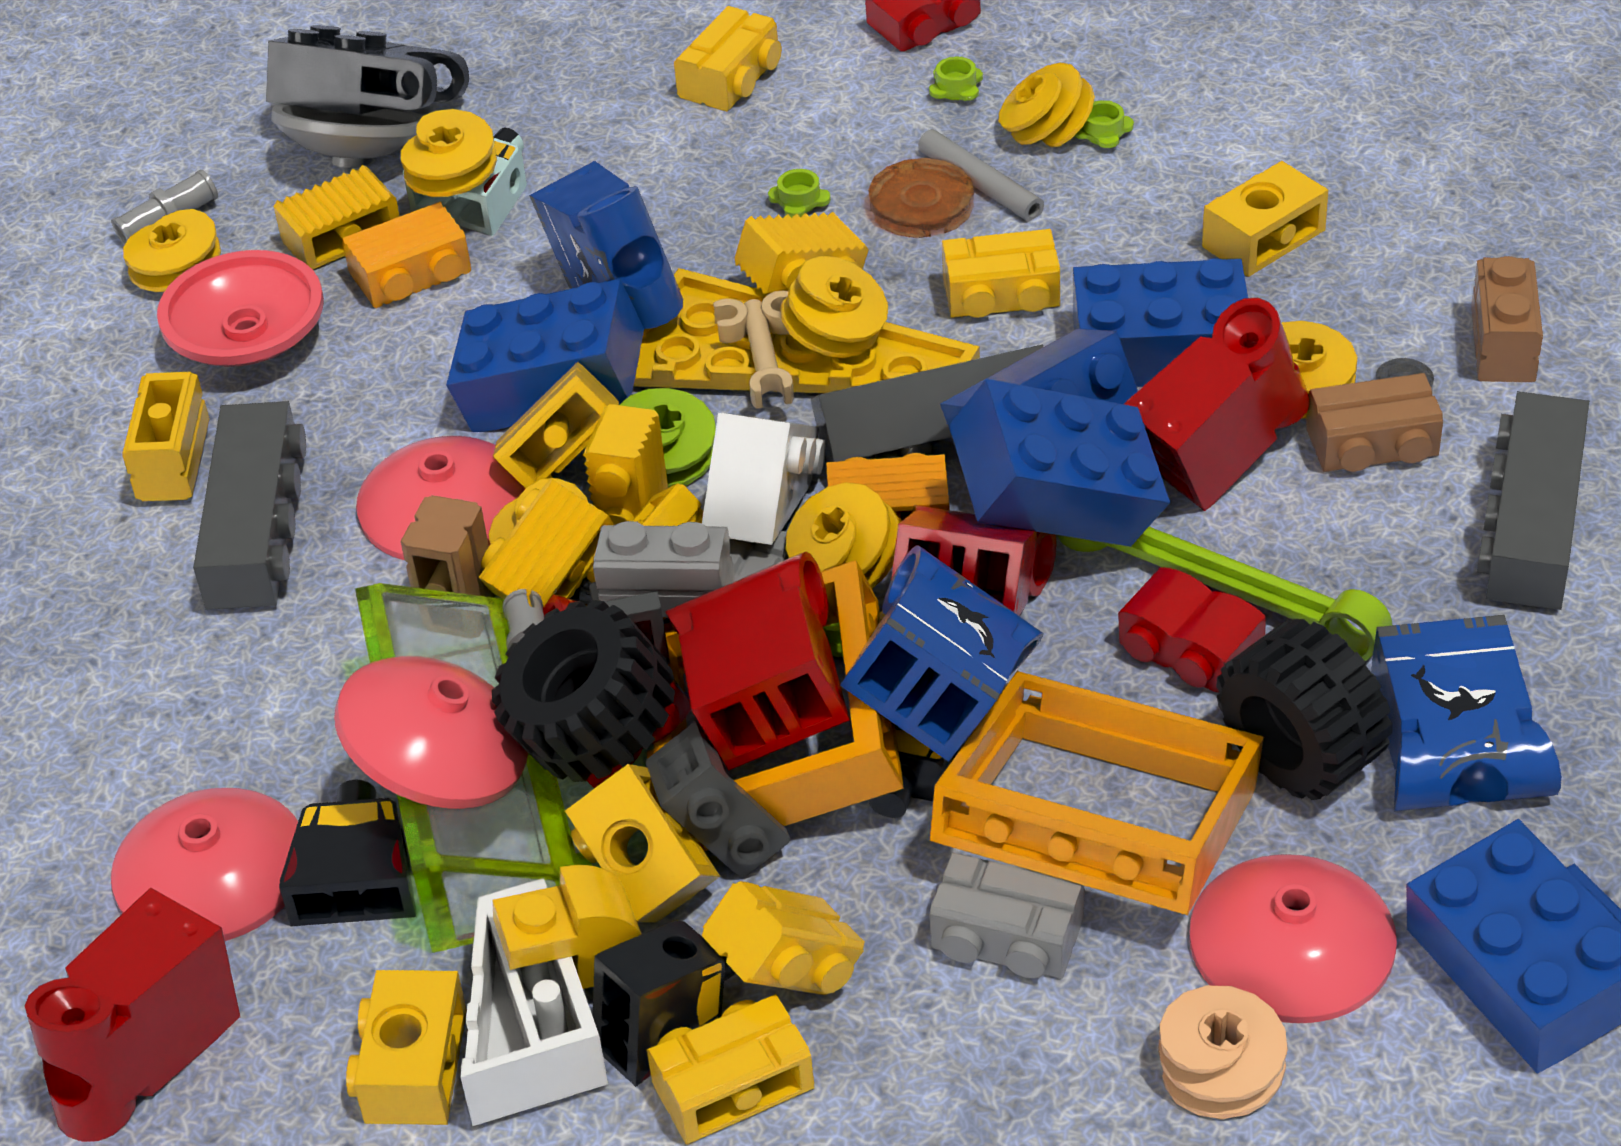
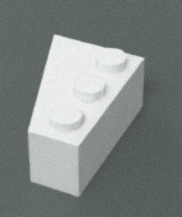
M718 412L702 524L705 526L728 527L730 539L772 545L810 487L812 474L820 475L822 471L826 442L823 439H818L819 427Z
M544 878L478 897L471 963L473 973L471 1002L467 1004L466 1014L468 1028L465 1058H462L460 1076L472 1126L608 1085L599 1033L572 956L510 970L495 926L493 899L545 889L547 885Z

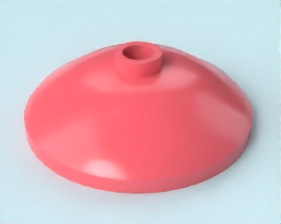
M236 251L207 259L179 275L163 293L158 304L157 319L165 342L180 355L207 365L223 367L245 366L274 358L298 344L319 320L323 310L324 297L318 276L303 261L288 254L275 251Z
M439 436L409 444L380 462L369 473L359 490L356 504L357 516L364 535L375 547L390 556L404 560L400 541L410 523L415 522L414 515L424 497L434 495L476 502L482 508L488 544L490 546L488 534L493 518L506 504L517 499L526 488L494 458L495 444L466 436Z
M399 656L371 662L355 671L348 678L336 702L334 712L335 728L343 748L353 762L366 775L384 788L421 804L448 809H465L492 803L513 789L522 775L528 758V752L504 729L505 727L496 718L494 711L497 706L492 702V690L494 687L475 673L444 660L424 656Z
M211 788L176 797L157 807L141 819L130 830L119 846L111 870L112 891L121 913L125 912L151 887L222 927L225 941L242 936L269 921L285 907L279 884L298 821L291 811L279 801L265 794L247 789Z
M1292 854L1269 855L1250 859L1227 869L1203 890L1194 906L1190 920V949L1194 962L1204 980L1211 986H1232L1255 994L1272 1007L1280 1021L1284 1023L1322 1022L1338 1018L1360 1008L1371 1000L1383 987L1394 965L1397 947L1396 930L1391 913L1380 895L1353 872L1332 862L1315 857Z

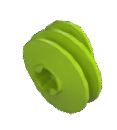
M654 388L632 394L619 404L621 406L651 409L659 414L668 488L677 483L687 486L702 477L710 468L716 424L714 415L703 401L688 392L671 388Z

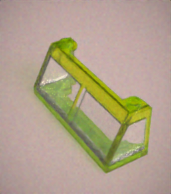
M383 583L355 588L370 663L399 656L431 657L461 666L483 678L494 688L499 684L495 679L497 669L500 665L506 663L508 659L505 653L507 652L506 639L509 634V627L502 609L505 599ZM529 753L522 775L513 789L502 798L483 806L465 809L440 808L421 804L397 795L410 863L432 953L473 944L478 897L544 878L547 888L559 886L560 867L570 865L592 866V863L581 852L576 853L557 777H554L548 770H545Z

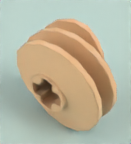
M1211 985L1184 992L1167 1006L1159 1024L1160 1039L1158 1053L1163 1069L1162 1078L1164 1086L1177 1105L1198 1116L1227 1119L1246 1116L1269 1103L1282 1086L1286 1069L1285 1059L1288 1051L1285 1027L1272 1007L1253 993L1232 986Z

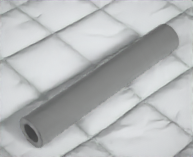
M934 129L926 131L921 136L918 144L919 150L1027 222L1041 215L1044 201Z

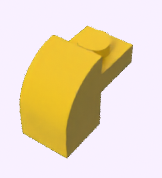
M595 866L560 867L559 886L492 900L493 919L510 970L572 956L583 989L594 987L595 955L641 935L622 882L608 870Z

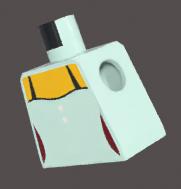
M506 127L501 128L493 136L497 155V162L493 173L483 184L466 193L450 197H429L415 193L406 185L410 210L416 211L441 201L443 207H446L447 212H450L451 217L455 219L456 224L493 236L527 185L522 157L524 149L523 140L514 130Z

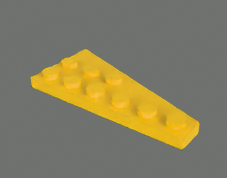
M678 268L674 273V277L683 297V308L668 323L656 328L644 329L634 386L750 391L749 381L756 370L748 334L737 342H720L713 302L727 298L736 299L743 304L752 299L762 302L767 295L762 294V289ZM885 322L871 348L861 355L846 358L819 354L804 347L790 334L777 335L770 332L778 368L790 373L793 380V391L800 393H829L980 358V346Z

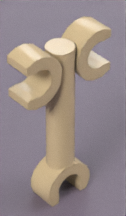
M788 291L772 292L762 302L752 299L743 304L741 301L729 298L713 302L720 342H737L748 334L756 370L749 381L752 405L756 409L763 408L762 395L769 391L780 392L783 395L785 404H791L794 399L792 376L788 371L778 368L770 332L777 335L789 334L782 323L780 311L783 300L788 297Z

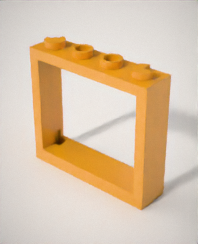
M856 560L821 571L828 599V618L824 627L839 622L846 675L881 622L878 599ZM668 622L664 624L670 664L668 665L673 671L675 681L684 691L683 673H685L679 635L672 623ZM848 692L854 742L734 781L783 826L904 789L895 724ZM686 718L670 734L653 743L654 749L647 752V759L687 728ZM698 841L703 851L709 850L700 841Z
M1017 671L935 784L930 841L1188 915L1254 794L1264 737ZM1024 688L1042 693V698L1030 695L1024 701ZM1026 739L1218 793L1190 841L991 784L1021 740ZM1232 744L1243 747L1242 751L1233 750ZM1167 860L1178 862L1182 865L1178 867L1167 864Z

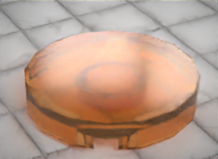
M919 158L903 160L892 164L874 176L868 189L870 212L874 213V220L881 228L900 236L913 238L931 237L930 230L944 228L945 234L957 229L968 220L974 207V190L971 178L960 167L944 160Z

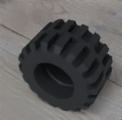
M581 600L569 603L566 609L561 612L556 608L546 613L543 621L537 625L532 623L523 631L524 637L518 643H512L505 653L508 659L506 663L498 667L495 679L499 684L492 690V702L497 706L494 711L496 718L505 727L504 729L545 770H548L554 777L564 780L568 776L573 782H586L591 774H594L597 779L611 775L613 767L619 764L622 767L630 764L635 760L633 755L642 747L646 750L655 740L652 736L655 730L664 727L669 717L665 708L674 702L675 690L670 686L675 680L673 671L666 663V658L625 612L616 605L609 607L605 601L592 600L586 606Z
M1294 619L1291 622L1285 621L1227 662L1221 668L1222 674L1217 677L1216 686L1220 693L1217 695L1218 707L1224 715L1223 721L1225 726L1263 736L1258 772L1267 777L1271 783L1280 789L1285 788L1292 796L1301 799L1307 796L1311 800H1318L1323 796H1328L1380 756L1390 744L1388 736L1392 734V722L1387 716L1391 711L1387 699L1380 691L1381 685L1376 676L1370 672L1365 665L1366 662L1358 652H1354L1343 638L1336 633L1332 635L1325 626L1316 622L1309 624L1305 619ZM1237 745L1239 750L1242 751L1243 747Z

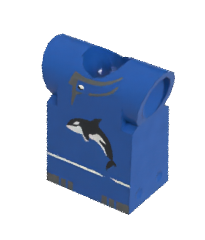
M593 161L529 195L570 289L589 282L601 283L621 279L644 329L664 325L679 314L683 308V297L637 186L629 187L628 183L596 161Z
M917 545L910 550L897 568L885 594L882 606L885 616L874 630L840 686L949 762L997 701L1009 676L1033 652L1044 633Z
M1505 615L1377 627L1371 673L1376 676L1380 683V691L1387 699L1391 711L1387 716L1392 722V734L1388 736L1390 741L1388 749L1394 769H1396L1394 812L1456 806L1471 801L1497 802L1558 795L1561 789L1562 778L1559 760L1547 733L1537 722L1532 720V705Z

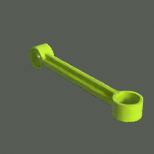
M1148 527L1131 547L1057 535L1059 540L1072 550L1094 552L1109 546L1157 566L1187 573L1205 585L1237 596L1293 620L1305 619L1309 624L1316 622L1325 626L1332 635L1336 633L1343 638L1354 652H1358L1364 661L1373 655L1377 627L1392 626V618L1385 605L1365 591L1357 589L1345 590L1334 599L1152 527ZM1348 620L1357 624L1363 631L1354 627Z

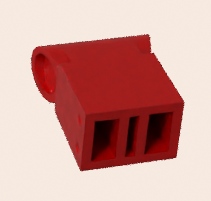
M1257 297L1244 298L1232 303L1220 314L1214 325L1212 338L1200 336L1129 398L1124 405L1138 407L1162 478L1203 511H1206L1277 440L1275 429L1288 427L1298 422L1307 413L1310 398L1299 367L1293 361L1289 341L1277 310L1270 302Z
M914 505L912 514L898 524L892 578L904 557L912 548L918 545L1020 616L1028 602L1029 595L1039 596L1052 574L1056 558V535L977 522L975 514Z
M805 551L748 575L734 583L664 611L679 635L692 712L728 770L849 721L831 648L823 629L828 618L826 587L819 566L810 553Z
M151 887L65 967L68 978L55 979L38 986L28 995L25 1003L37 1053L42 1057L43 1073L58 1127L67 1137L81 1142L100 1141L117 1133L127 1124L134 1112L137 1096H153L240 1018L222 927Z

